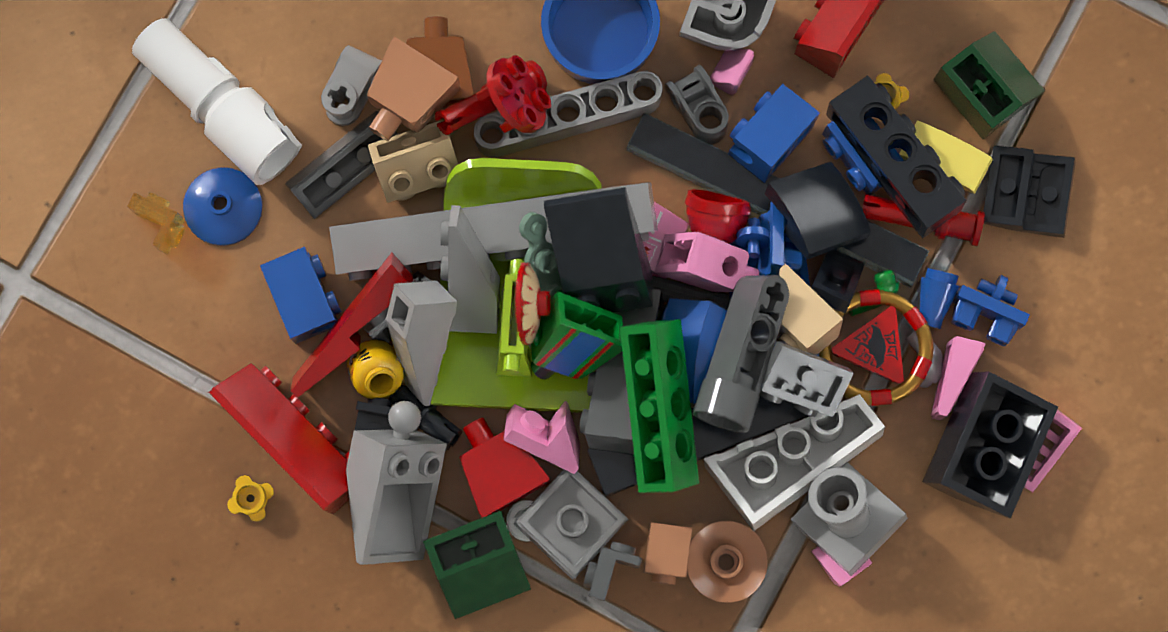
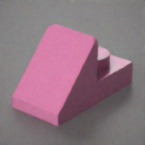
M565 401L550 421L534 411H528L516 404L513 405L506 415L504 441L575 474L579 469L580 441L568 402Z

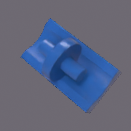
M770 202V210L767 213L761 214L758 218L748 219V227L737 231L736 242L740 247L748 249L749 258H758L759 276L779 275L780 268L785 264L797 273L802 266V253L799 250L784 247V240L791 241L784 233L788 221L772 202Z
M1000 275L995 284L982 278L979 281L977 290L989 296L962 285L953 300V303L956 305L951 323L971 331L979 315L993 320L985 338L998 345L1006 346L1016 331L1026 325L1030 314L1000 301L1002 300L1014 305L1018 294L1005 289L1008 277Z

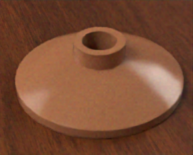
M734 521L714 522L702 528L690 542L687 573L693 586L705 597L721 603L738 602L752 595L762 584L768 566L767 552L760 537L748 526ZM723 554H727L733 559V566L729 570H723L718 565V559Z

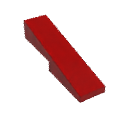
M392 252L293 376L291 392L296 398L360 350L361 336L357 331L389 307L394 284L413 282L411 273Z

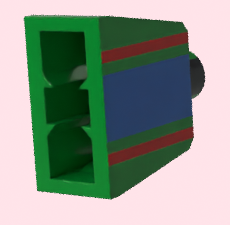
M557 292L551 299L550 315L541 316L538 331L532 344H530L531 369L533 373L544 380L549 379L555 372L573 379H583L622 352L620 327L623 326L622 316Z

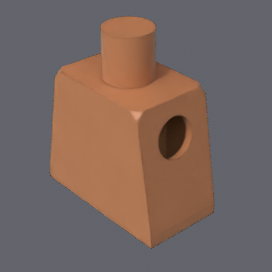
M394 36L368 90L367 97L370 104L380 110L369 126V129L386 141L390 140L400 124L415 133L420 132L435 116L436 111L441 110L461 88L459 78Z

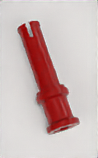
M526 61L528 73L536 85L546 90L547 80L542 68L535 61ZM473 94L443 110L436 111L434 118L437 121L444 118V121L436 125L443 134L449 135L453 131L497 110L491 96L480 101Z
M865 193L862 209L867 219L914 228L892 199ZM961 211L934 230V236L942 240L947 236L970 241L971 246L977 247L983 229L985 212L978 211L976 214Z

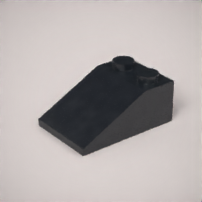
M626 187L544 201V211L564 294L613 313L653 306L652 270Z

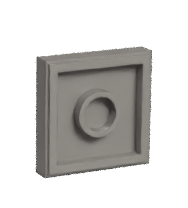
M563 469L513 524L573 580L627 522L628 518L578 471L573 474Z

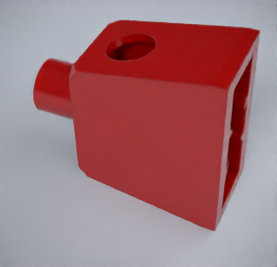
M484 417L471 422L463 428L473 449L462 454L459 458L482 518L506 509L551 483L548 475L529 452L504 441L505 431L494 436Z

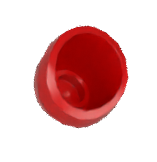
M701 189L688 190L684 201L686 204L688 226L691 232H700L728 244L736 239L738 230L746 227L748 218L751 215L749 202Z

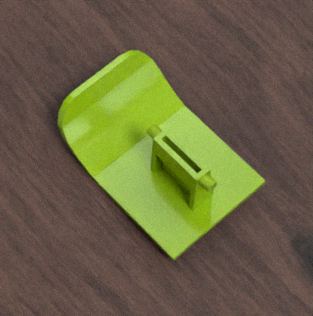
M495 158L468 159L456 165L447 176L444 191V211L451 210L452 205L467 208L602 189V185L593 172L574 163ZM505 252L489 254L490 260L500 276V312L497 333L449 331L447 348L442 357L431 405L511 409L516 404L526 410L558 411L566 401L568 402L570 412L582 413L583 409H589L591 396H588L587 385L590 374L583 379H573L555 372L549 379L544 380L537 377L531 369V349L520 341L515 312L516 280L521 263H525V257L506 259ZM440 278V284L448 291V281H442Z

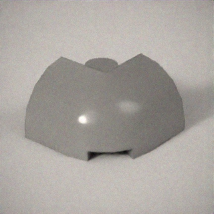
M691 0L679 37L716 50L736 51L747 47L760 38L769 22L776 0Z

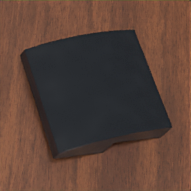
M993 146V161L989 172L983 224L1032 234L1065 238L1076 164L1075 157L1035 154L1034 149Z
M831 161L771 181L767 185L765 195L788 221L784 233L807 260L865 239L871 234L870 226L860 203L847 181Z

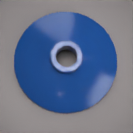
M215 168L199 175L188 187L183 201L184 218L190 230L201 240L218 246L232 245L247 238L257 227L263 208L262 197L256 184L243 172L232 168ZM219 197L227 199V205L222 210L214 209V201Z

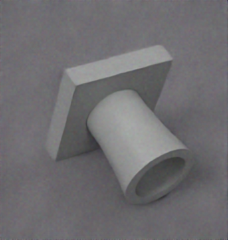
M848 462L843 467L830 468L820 473L810 486L809 501L791 518L793 524L850 576L908 519L903 510Z

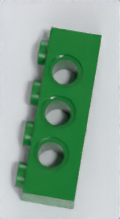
M681 319L650 321L620 327L638 493L675 492L699 484Z

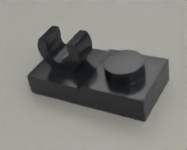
M838 250L829 251L822 260L812 289L832 309L834 308L842 313H846L865 263Z

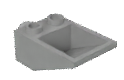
M409 401L398 402L390 409L388 421L393 430H355L353 432L346 474L356 562L361 565L423 560L425 545L423 541L428 538L447 443L416 430L421 422V413L419 408Z

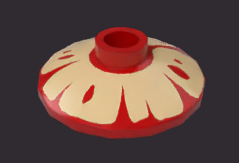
M530 262L521 263L518 270L515 312L520 341L523 345H530L538 331L541 316L550 315L551 297L549 291H541L534 269Z

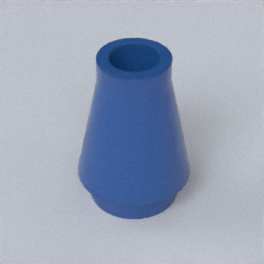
M927 268L925 277H921L919 311L927 320L929 327L941 329L943 320L960 286H957L958 275Z

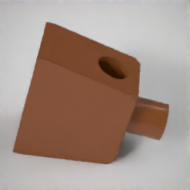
M440 16L425 18L424 37L408 38L406 44L459 78L461 88L443 107L447 108L474 94L463 37L459 36L448 37L447 18Z

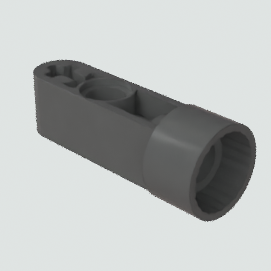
M778 275L744 276L736 283L706 378L703 379L693 410V415L698 419L731 431H749L770 355L773 351L789 300V288L782 277Z

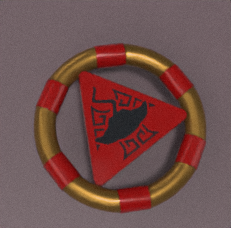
M879 289L854 292L846 313L833 308L843 317L849 311L859 306L880 304L889 306V308L831 348V344H829L819 353L821 358L833 362L832 355L893 383L899 384L891 389L868 391L849 383L843 396L850 399L860 394L869 406L891 405L905 399L916 391L925 381L932 365L934 351L930 327L919 309L906 298L893 292ZM896 310L903 314L916 332L919 343L917 359L910 375L905 380Z

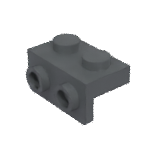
M612 542L610 549L602 547L598 564L589 562L583 587L590 588V598L605 601L615 562L639 569L642 558L634 556L636 548Z

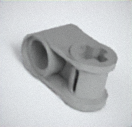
M350 45L345 47L321 95L322 105L330 121L339 126H348L359 118L368 100V90L382 60ZM345 98L348 100V105L340 104L338 108H335V102L342 103Z

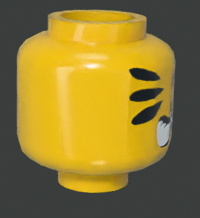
M377 339L364 341L360 344V350L347 360V370L353 386L365 398H386L395 393L402 384L404 378L403 367L396 356L393 346L385 341Z

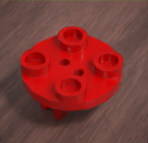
M514 55L509 59L501 58L490 64L486 73L487 83L475 95L480 101L491 96L493 103L506 121L499 126L501 130L506 133L515 128L522 133L531 134L541 128L546 119V110L551 108V99L543 88L536 85L528 73L524 60L518 55Z

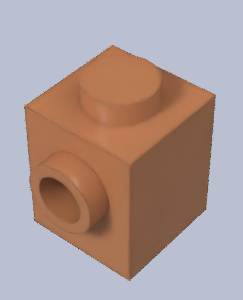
M651 522L644 573L652 574L651 582L676 585V578H686L692 528Z

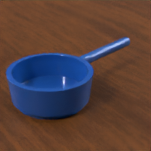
M545 0L541 15V28L547 48L558 66L576 80L588 84H597L635 73L641 68L657 41L660 29V14L656 0Z

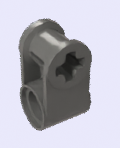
M699 64L694 67L693 73L675 83L671 80L665 83L666 91L673 105L682 114L695 138L709 145L719 143L727 133L729 114L705 69ZM705 116H714L719 119L721 124L717 128L707 129L700 124V120Z

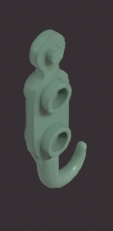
M530 212L522 218L519 225L521 236L529 243L524 260L525 262H530L534 269L541 291H549L552 299L557 292L563 293L553 245L545 239L548 227L547 220L539 213Z

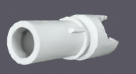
M168 19L156 20L146 27L135 40L132 54L191 110L190 116L196 123H205V136L256 185H263L274 179L296 157L302 144L296 139L290 129L279 121L271 106L252 87L239 88V80L216 58H208Z

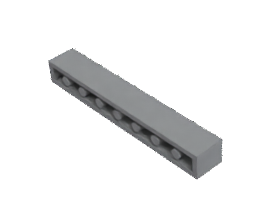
M651 182L462 208L489 258V254L505 252L506 259L525 257L529 243L519 232L520 221L530 212L539 213L546 218L544 211L545 200L626 187L642 241L649 240L648 232L658 231ZM451 210L330 226L336 275L348 273L349 281L372 278V270L379 269L391 252L409 272H412L411 264L425 262L427 270L440 269L442 256H448V246H441L442 221H449ZM547 227L545 239L547 242L552 243L549 228Z

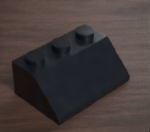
M972 372L961 391L922 482L953 498L1003 517L1011 518L1058 406L991 372Z

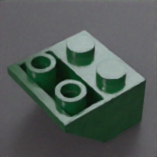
M995 31L966 47L943 65L933 79L983 140L1045 92L1043 87Z
M501 511L423 541L438 582L455 619L532 590Z

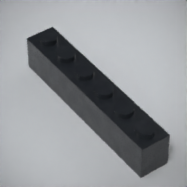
M759 395L749 431L736 432L698 419L693 415L694 408L691 407L697 461L810 416L794 408L795 403L782 399L781 404H777ZM598 449L587 450L605 497L638 485L634 454Z

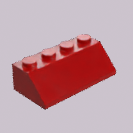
M817 0L814 7L819 9L813 21L805 19L793 38L798 41L794 54L834 78L884 0Z
M250 363L212 388L208 393L324 511L334 515L349 500L346 468L350 451L343 455L333 445L338 438L322 422L315 427L305 417L310 410L294 394L287 398L277 388L283 382L266 365L259 370Z

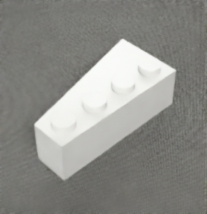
M859 394L840 402L833 417L818 412L816 417L810 416L793 424H786L769 434L754 440L750 439L723 453H716L704 458V464L707 471L750 528L755 531L808 492L813 480L820 473L830 468L842 467L846 462L881 438L885 426Z

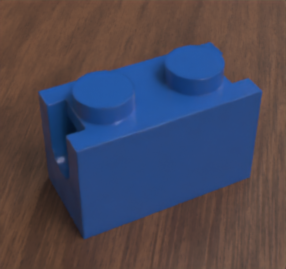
M784 84L774 94L767 91L753 109L756 111V114L749 121L745 118L741 119L729 135L733 139L734 145L730 148L728 155L764 183L810 133L820 114L819 111Z
M304 246L260 265L288 335L295 344L330 330L338 321L336 315L341 313L342 310L333 290L326 293L321 278L326 277L327 274L318 254L311 257Z

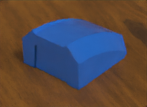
M670 298L663 308L659 321L681 319L690 402L695 404L703 379L706 378L727 310L711 301Z

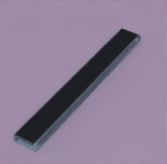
M643 113L626 147L627 151L709 191L749 202L751 211L759 215L770 210L771 201L765 195L768 183L780 179L771 175L764 183L728 155L727 152L646 113ZM868 221L871 229L869 237L835 249L865 263L864 266L877 272L892 270L895 273L896 281L910 288L913 286L930 251Z

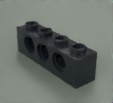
M867 75L831 100L826 115L831 122L834 121L880 185L923 239L961 212L967 201L964 198V188L955 177H948L939 166L941 161L934 149L929 145L923 146L915 135L916 129L912 121L905 114L899 115L890 104L892 99L886 88L881 83L875 84ZM870 117L878 118L884 124V128L872 130L866 126L864 120ZM893 148H900L907 153L909 159L896 161L890 157L888 151ZM917 179L927 180L932 185L933 191L921 193L915 189L913 181Z

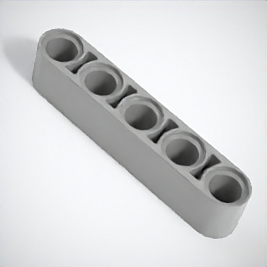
M639 71L551 96V108L546 110L544 125L538 131L531 134L522 133L515 128L504 133L499 126L506 121L499 111L481 117L475 124L474 137L476 146L484 156L490 158L501 157L642 117L644 114L649 115L655 112L660 105L663 90L662 82L652 72ZM640 86H647L654 91L655 95L652 99L643 101L638 99L633 92ZM608 96L616 101L617 106L611 111H602L596 106L597 100L602 97ZM565 107H571L578 111L579 117L572 122H565L558 117V113ZM495 128L503 133L502 139L495 144H489L482 140L484 132L488 129Z

